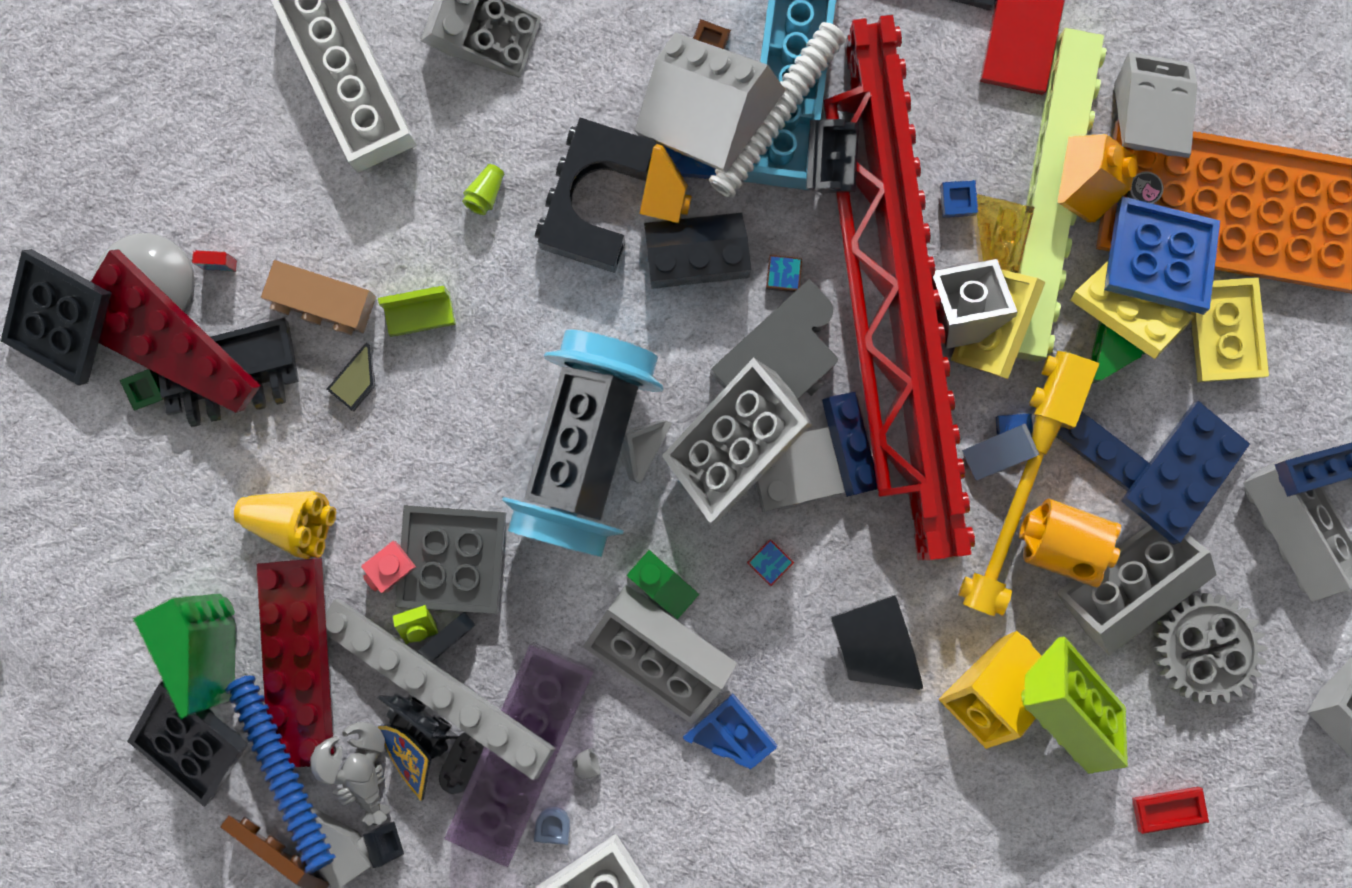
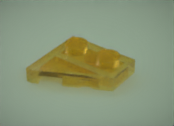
M977 194V221L983 262L997 259L1001 270L1018 273L1035 207Z

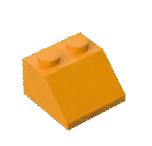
M1107 134L1069 137L1057 203L1087 222L1097 221L1122 196L1131 190L1133 177L1136 176L1138 169L1136 156Z

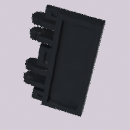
M285 317L211 336L232 359L261 385L252 398L256 410L266 408L263 383L266 382L271 384L272 397L276 404L286 403L284 384L288 385L299 382L290 326ZM158 374L161 398L164 399L165 411L168 416L182 412L181 398H183L188 423L191 427L201 425L198 400L205 399L207 415L211 422L221 420L219 404Z

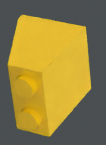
M1014 631L999 638L938 700L985 749L1021 738L1036 719L1030 711L1025 709L1022 703L1021 694L1025 690V674L1040 659L1041 655L1028 638L1021 635L1018 631Z

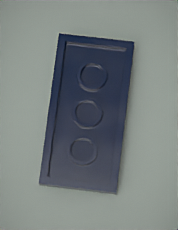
M1197 401L1189 407L1122 498L1121 502L1173 545L1178 544L1198 519L1250 443L1200 401Z

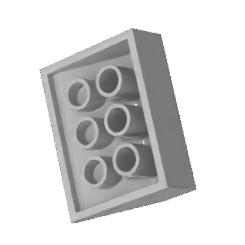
M674 33L655 60L634 131L639 136L656 141L660 145L727 173L786 90L767 64Z
M753 357L666 450L662 457L709 523L715 525L812 424L796 396L774 370Z

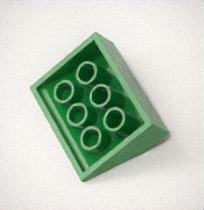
M221 593L171 598L133 618L181 718L230 702L231 694H227L225 688L235 680L236 623L233 619L235 614L234 608L229 599L223 597Z

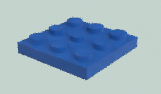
M1122 196L1117 202L1104 290L1204 315L1210 309L1220 220Z

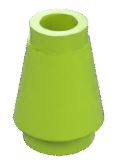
M487 164L486 168L463 192L465 196L462 200L463 204L479 215H486L488 210H492L502 178L505 175L503 170L496 165Z

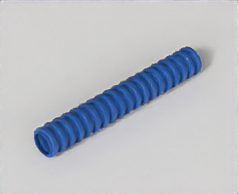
M247 675L228 684L225 691L227 694H231L230 703H235L236 705L234 712L240 714L238 717L239 723H244L245 725L242 728L243 732H248L249 734L247 741L253 743L251 747L252 752H257L258 754L255 759L257 762L262 763L260 767L261 772H266L264 779L271 784L269 786L270 792L275 793L273 797L274 802H279L280 804L278 811L284 813L282 820L289 824L286 829L294 835L291 837V840L298 844L295 849L303 855L300 860L302 863L306 862L307 864L305 872L313 873L334 862L336 856L335 854H330V843H325L327 836L325 833L321 834V823H316L318 816L316 813L312 814V803H307L309 796L307 793L303 794V783H298L300 776L298 773L294 774L295 765L289 762L290 754H285L284 750L287 747L280 742L282 739L281 734H276L278 727L271 722L273 716L267 714L269 707L268 705H263L264 696L258 694L260 687L254 685L256 681L255 676Z

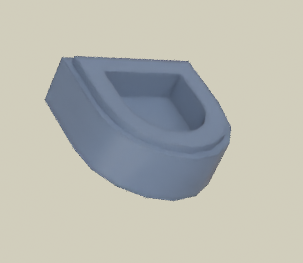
M558 807L544 809L539 814L535 824L534 842L568 845L570 818L567 813Z

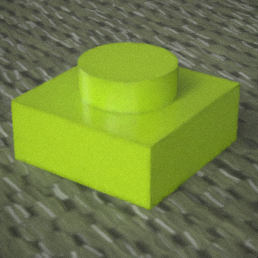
M426 605L393 616L394 627L405 644L419 642L427 637L438 634L436 622Z

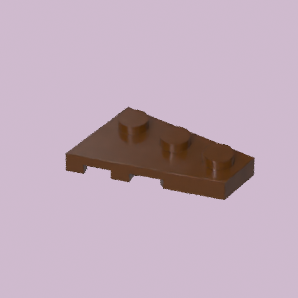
M229 815L220 826L297 886L302 888H328L330 885L314 872L306 873L305 868L307 864L306 862H301L300 856L294 854L291 857L284 852L286 846L273 836L269 835L265 838L258 832L261 827L246 816L240 821Z

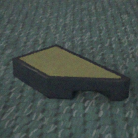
M367 342L326 389L352 411L358 408L375 387V373L373 372L372 361L373 348Z

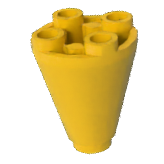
M315 491L251 495L240 498L234 508V520L241 524L243 528L291 555L304 559L322 556L325 550V539L328 529L334 524L337 514L336 508L329 505L326 496Z

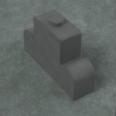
M808 279L711 368L710 374L725 388L754 357L774 370L792 390L797 400L806 392L812 396L825 384L822 377L838 362L837 356L814 333L823 330L833 316L832 303Z

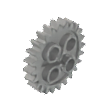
M1202 593L1201 600L1198 595H1190L1188 597L1189 604L1183 600L1177 605L1179 611L1171 609L1167 612L1170 618L1169 621H1157L1164 628L1163 633H1153L1154 637L1161 640L1160 645L1152 647V650L1161 652V657L1157 658L1154 664L1166 667L1159 674L1160 677H1172L1168 687L1175 690L1181 687L1180 696L1189 698L1192 695L1193 701L1202 703L1204 698L1207 703L1216 705L1218 698L1222 702L1229 703L1230 693L1236 697H1243L1240 687L1252 689L1254 686L1249 680L1250 676H1262L1255 669L1256 664H1266L1264 659L1258 657V652L1268 649L1266 646L1258 645L1257 640L1265 636V633L1253 630L1258 625L1259 620L1246 619L1251 610L1249 608L1238 609V600L1230 599L1226 603V595L1217 594L1213 599L1212 593ZM1222 619L1225 623V630L1219 636L1215 626L1218 620ZM1190 628L1193 633V639L1190 644L1186 645L1183 641V633L1186 629ZM1235 638L1237 639L1236 644L1211 648L1208 650V654L1197 652L1184 659L1181 657V654L1187 651L1209 648L1210 643L1224 644ZM1232 652L1235 656V663L1231 668H1228L1226 657ZM1200 661L1203 665V672L1196 678L1193 674V667L1196 662Z

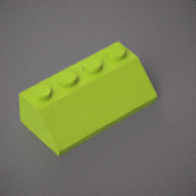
M1065 636L1057 638L1025 674V690L1021 694L1025 709L1031 712L1040 722L1041 726L1047 729L1056 739L1057 743L1063 746L1072 756L1073 760L1078 762L1088 774L1127 768L1125 705Z

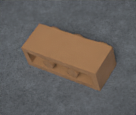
M274 260L261 295L262 299L271 304L269 309L289 315L292 310L301 313L302 320L319 326L323 320L334 324L333 330L352 336L353 331L364 334L376 300V296L367 289Z

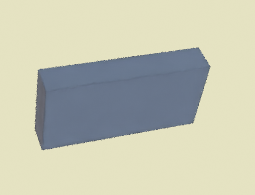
M1022 424L962 450L976 481L1039 455L1026 424Z

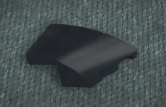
M891 595L830 616L840 646L838 651L848 680L917 690L923 689L913 646L896 595Z

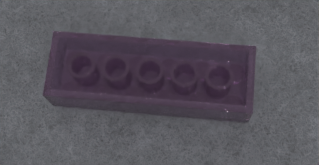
M533 642L529 645L501 711L556 749L538 779L532 780L494 752L484 747L445 835V840L507 868L509 867L594 674V668Z

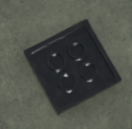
M33 249L22 250L1 342L78 386L88 384L112 293Z
M163 681L158 684L127 740L129 744L204 807L214 799L248 746V743L241 738L240 734L215 716L211 709L181 718Z

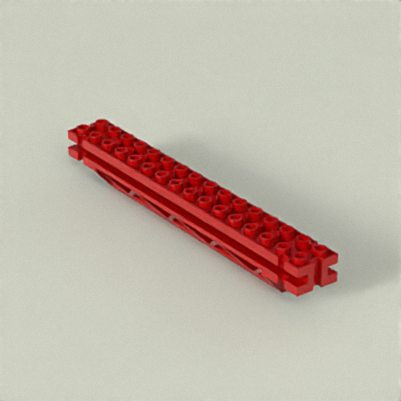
M893 15L880 16L877 23L867 24L866 18L854 19L852 21L850 35L847 36L845 42L847 66L851 77V90L823 100L826 120L839 119L838 111L855 114L851 122L859 123L862 118L869 167L868 171L857 163L856 186L871 205L856 233L850 192L836 193L878 496L909 495L911 516L915 527L914 537L918 560H936L972 555L971 547L975 546V536L973 528L966 527L964 513L970 512V502L968 494L962 491L961 479L965 478V467L962 458L957 457L956 445L960 444V433L957 424L953 425L951 411L955 410V399L952 390L948 391L946 377L950 376L949 360L947 357H943L941 344L945 343V330L943 324L938 323L936 310L940 309V296L938 290H933L931 277L935 276V262L933 256L928 257L927 244L930 243L931 239L928 223H923L922 210L926 208L924 191L919 190L917 178L921 176V165L919 157H914L912 145L916 143V131L914 124H909L907 112L911 111V97L909 91L904 92L903 79H906V63L904 59L899 58L896 47H901L902 44L901 29L899 26H895ZM874 211L883 268L859 249L858 240ZM860 267L884 297L870 326H868ZM888 308L897 366L876 349L872 341V335ZM874 363L897 390V394L883 423ZM902 406L911 464L890 447L886 440V432ZM887 458L908 482L909 486L891 488Z

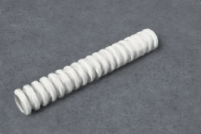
M826 22L820 24L819 31H815L813 39L807 42V48H803L800 53L801 56L796 57L795 65H791L788 70L789 73L783 75V82L781 81L780 83L786 91L727 173L716 169V176L712 175L709 178L711 186L717 192L731 198L736 195L735 189L741 188V180L744 181L748 178L747 172H752L754 170L753 164L759 163L761 159L759 155L766 153V146H771L773 143L772 138H777L779 135L778 129L782 130L784 128V121H789L791 118L790 113H794L797 110L796 104L802 103V96H807L809 88L815 85V79L820 78L821 71H824L828 66L827 63L833 60V54H837L840 49L839 46L845 43V36L838 27Z

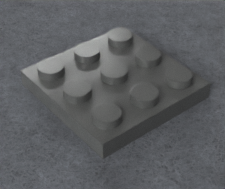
M404 505L400 547L416 568L397 582L395 607L418 608L426 605L427 609L498 614L506 512Z

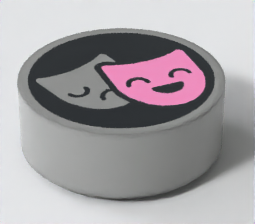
M1141 172L1133 177L1132 187L1127 192V197L1154 204L1163 194V183L1156 174Z

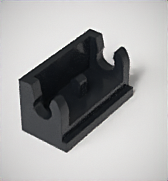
M845 119L810 120L806 189L819 193L855 192L859 138L858 123L845 122Z

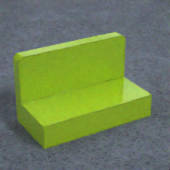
M445 286L378 298L379 306L384 309L388 335L390 337L456 325L451 294Z

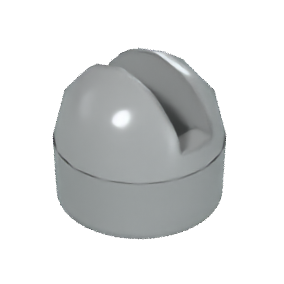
M587 749L575 756L572 766L575 768V775L579 778L589 779L601 773L598 758L592 749Z

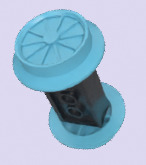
M569 329L565 331L560 350L545 352L543 356L547 361L562 368L524 497L525 500L549 506L551 509L503 497L502 501L513 510L508 528L509 532L602 557L607 537L623 534L624 531L578 518L577 515L601 520L637 391L663 392L664 386L653 377L658 360L656 354L612 337Z

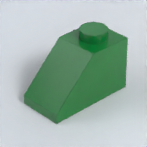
M1100 321L1090 360L1099 363L1092 384L1105 379L1145 354L1144 351Z
M648 550L626 575L677 620L700 595L651 550Z

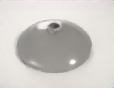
M138 233L116 241L104 252L96 266L95 273L109 250L119 249L185 312L194 293L195 277L188 256L174 242L160 235Z

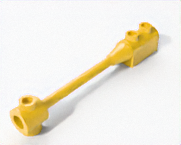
M1057 351L1055 357L1048 355L1041 372L1042 375L1047 376L1046 383L1043 389L1036 387L1029 406L1036 408L1033 414L1035 420L1032 439L1039 455L1027 460L984 576L974 572L972 579L964 577L958 593L959 596L964 597L963 605L995 616L996 613L1004 615L1012 595V590L1007 589L1006 584L997 581L1043 457L1050 450L1061 426L1067 429L1076 427L1098 369V362L1064 351Z

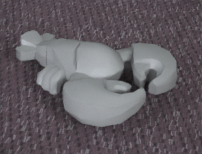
M356 722L347 726L342 733L343 736L358 734V740L349 739L347 742L353 747L366 750L365 754H351L345 760L341 770H339L343 754L342 746L335 748L333 755L330 754L332 747L339 741V738L335 736L326 739L315 748L310 758L311 770L317 781L324 784H342L344 788L333 790V795L336 796V799L340 801L342 806L348 805L355 800L361 809H364L366 812L362 820L365 826H370L371 824L379 825L387 820L386 814L390 812L389 805H380L378 784L385 781L382 764L378 761L374 767L379 753H382L384 750L385 738L381 730L369 722Z

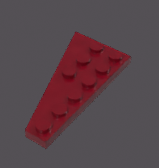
M119 249L109 250L91 280L92 283L112 293L99 344L235 413L244 411L261 385Z

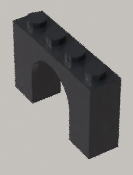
M580 117L577 126H571L566 145L570 147L566 158L561 157L558 162L556 176L559 177L556 189L550 188L545 207L549 209L545 220L540 219L537 224L535 238H538L541 250L616 273L626 243L625 235L589 224L581 219L572 207L573 193L577 184L585 176L599 170H611L646 181L656 141Z

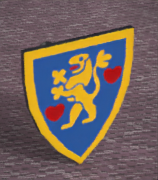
M391 724L379 725L378 728L385 738L384 745L393 764L409 788L422 801L425 796L431 760L437 757V755L431 756L413 736L401 728Z

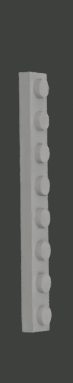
M333 600L325 614L327 636L530 779H538L556 748L342 600Z

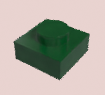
M150 369L119 380L134 411L164 400L161 398L158 373Z

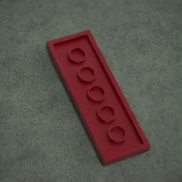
M322 558L258 563L256 565L264 703L269 707L267 714L273 716L272 724H276L278 727L276 734H281L282 736L281 744H285L287 747L284 750L285 754L288 753L291 756L290 764L294 763L295 767H311L310 758L315 748L326 739L333 737ZM334 746L330 751L331 755L334 754Z

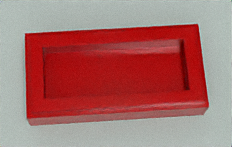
M1199 786L1132 798L1138 832L1142 834L1209 823L1203 788Z

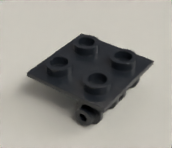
M398 694L394 696H378L379 700L390 707L386 715L390 719L389 723L413 736L431 756L436 754L439 757L447 749V745L444 743L446 739H457L459 737L450 730L452 725L447 720L438 715L432 717L424 710L426 705L414 696L409 695L407 698Z

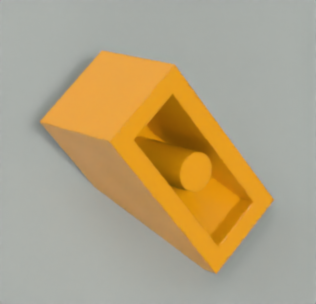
M656 144L652 151L639 214L679 223L682 214L688 215L692 196L687 195L688 184L664 146Z

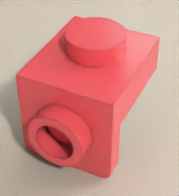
M397 541L390 542L361 565L366 573L363 575L366 583L375 592L379 590L381 593L392 590L397 582L416 568Z

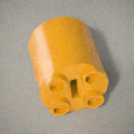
M1048 498L1039 507L1027 513L1023 519L1019 531V538L1025 540L1023 559L1026 563L1098 588L1102 583L1106 568H1113L1118 561L1120 549L1115 547V543L1121 531V524Z

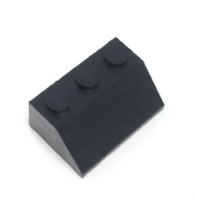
M742 212L680 219L679 223L668 220L644 223L651 289L750 277V253Z

